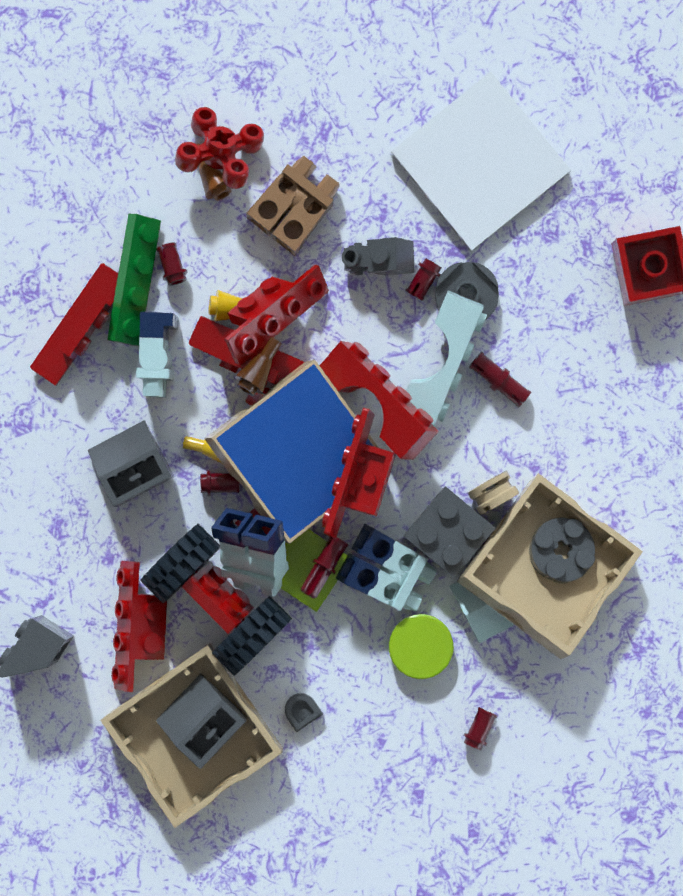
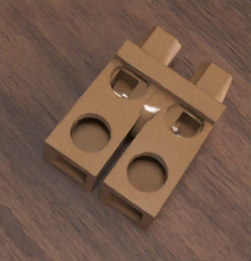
M304 155L292 167L287 164L282 173L246 213L247 219L268 236L272 234L273 240L294 256L297 255L307 238L331 209L334 201L333 198L340 187L339 182L327 174L318 186L310 182L308 178L316 170L317 166ZM290 210V212L287 214V216L283 219V221H282V222L279 224V226L277 227L278 223L282 220V218H283V217L286 215V213Z

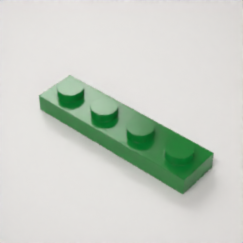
M128 213L107 337L108 341L139 346L140 312H146L161 220L140 214Z

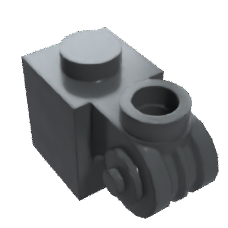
M391 237L367 240V246H363L362 243H354V245L344 248L342 253L344 271L357 276L363 275V272L366 271L385 276L414 273V241Z

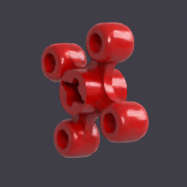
M208 107L196 109L192 115L191 129L195 135L204 137L205 141L199 146L193 142L180 144L175 155L176 166L179 170L189 173L195 171L200 163L205 161L211 168L223 169L222 179L227 187L231 189L244 187L248 180L249 167L245 161L236 159L235 154L240 150L248 154L258 152L264 141L263 129L256 124H246L235 135L231 129L217 126V116L212 109Z

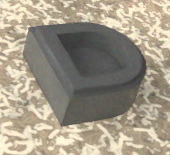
M306 693L292 695L285 705L286 718L296 732L323 715L315 700Z

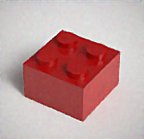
M680 226L616 238L611 243L624 306L683 294V237Z

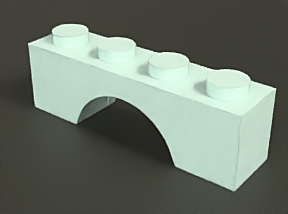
M447 291L435 320V324L443 331L448 341L449 355L447 361L436 374L424 379H411L406 390L412 397L410 402L417 409H423L433 418V426L436 420L441 422L444 420L450 405L444 402L449 390L456 391L462 374L457 373L461 360L468 362L474 348V344L469 343L474 331L480 333L487 314L482 313L484 305L451 291Z

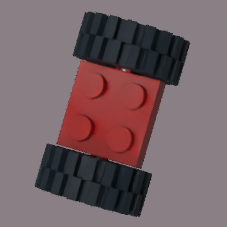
M198 523L179 539L148 570L140 581L162 603H165L182 587L227 634L236 628L212 652L228 671L235 676L292 618L269 595L244 619L254 607L250 604L249 597L242 590L235 589L227 580V577L222 576L219 567L213 566L208 562L220 549V545Z

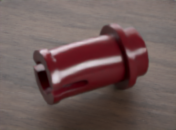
M167 243L162 245V247L156 248L165 273L162 276L163 280L167 281L169 286L185 282L187 280L185 275L188 272L187 269H183L176 243Z
M427 258L424 259L423 263L419 262L420 268L409 287L405 290L421 301L424 300L435 278L441 276L439 272L442 267Z
M207 470V474H200L201 493H207V496H211V493H239V482L230 473H210V470Z
M478 707L468 734L464 733L463 736L466 737L464 740L465 744L481 751L483 746L488 744L485 741L497 715Z

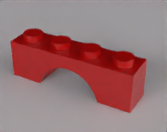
M340 341L319 366L338 392L352 393L362 388L371 391L379 400L383 410V426L379 437L400 459L414 460L439 432L432 425L433 418L421 408L417 409L410 402L412 399L411 395L402 387H396L389 380L391 377L389 372L381 365L374 364L368 358L369 352L364 346L358 342Z

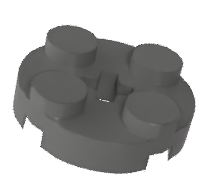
M460 262L448 267L441 274L436 285L434 296L438 310L442 306L447 291L461 295L460 287L463 286L468 289L472 286L475 289L472 294L475 298L474 301L484 305L482 313L487 314L485 319L487 320L498 304V282L494 274L484 265L474 262Z
M551 519L537 529L532 542H530L529 556L534 569L541 576H545L556 583H569L579 579L586 574L595 561L593 538L587 528L577 519ZM558 542L568 545L570 551L567 553V559H563L562 555L555 554L554 550L558 548Z

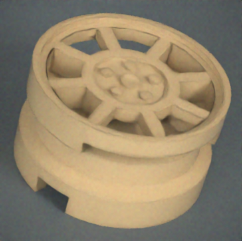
M507 470L468 492L471 500L477 502L478 506L476 509L480 515L519 494L516 486L510 484L509 479L511 477ZM493 484L495 485L493 488L486 491V488Z

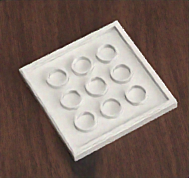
M491 71L391 151L394 158L471 252L571 171Z

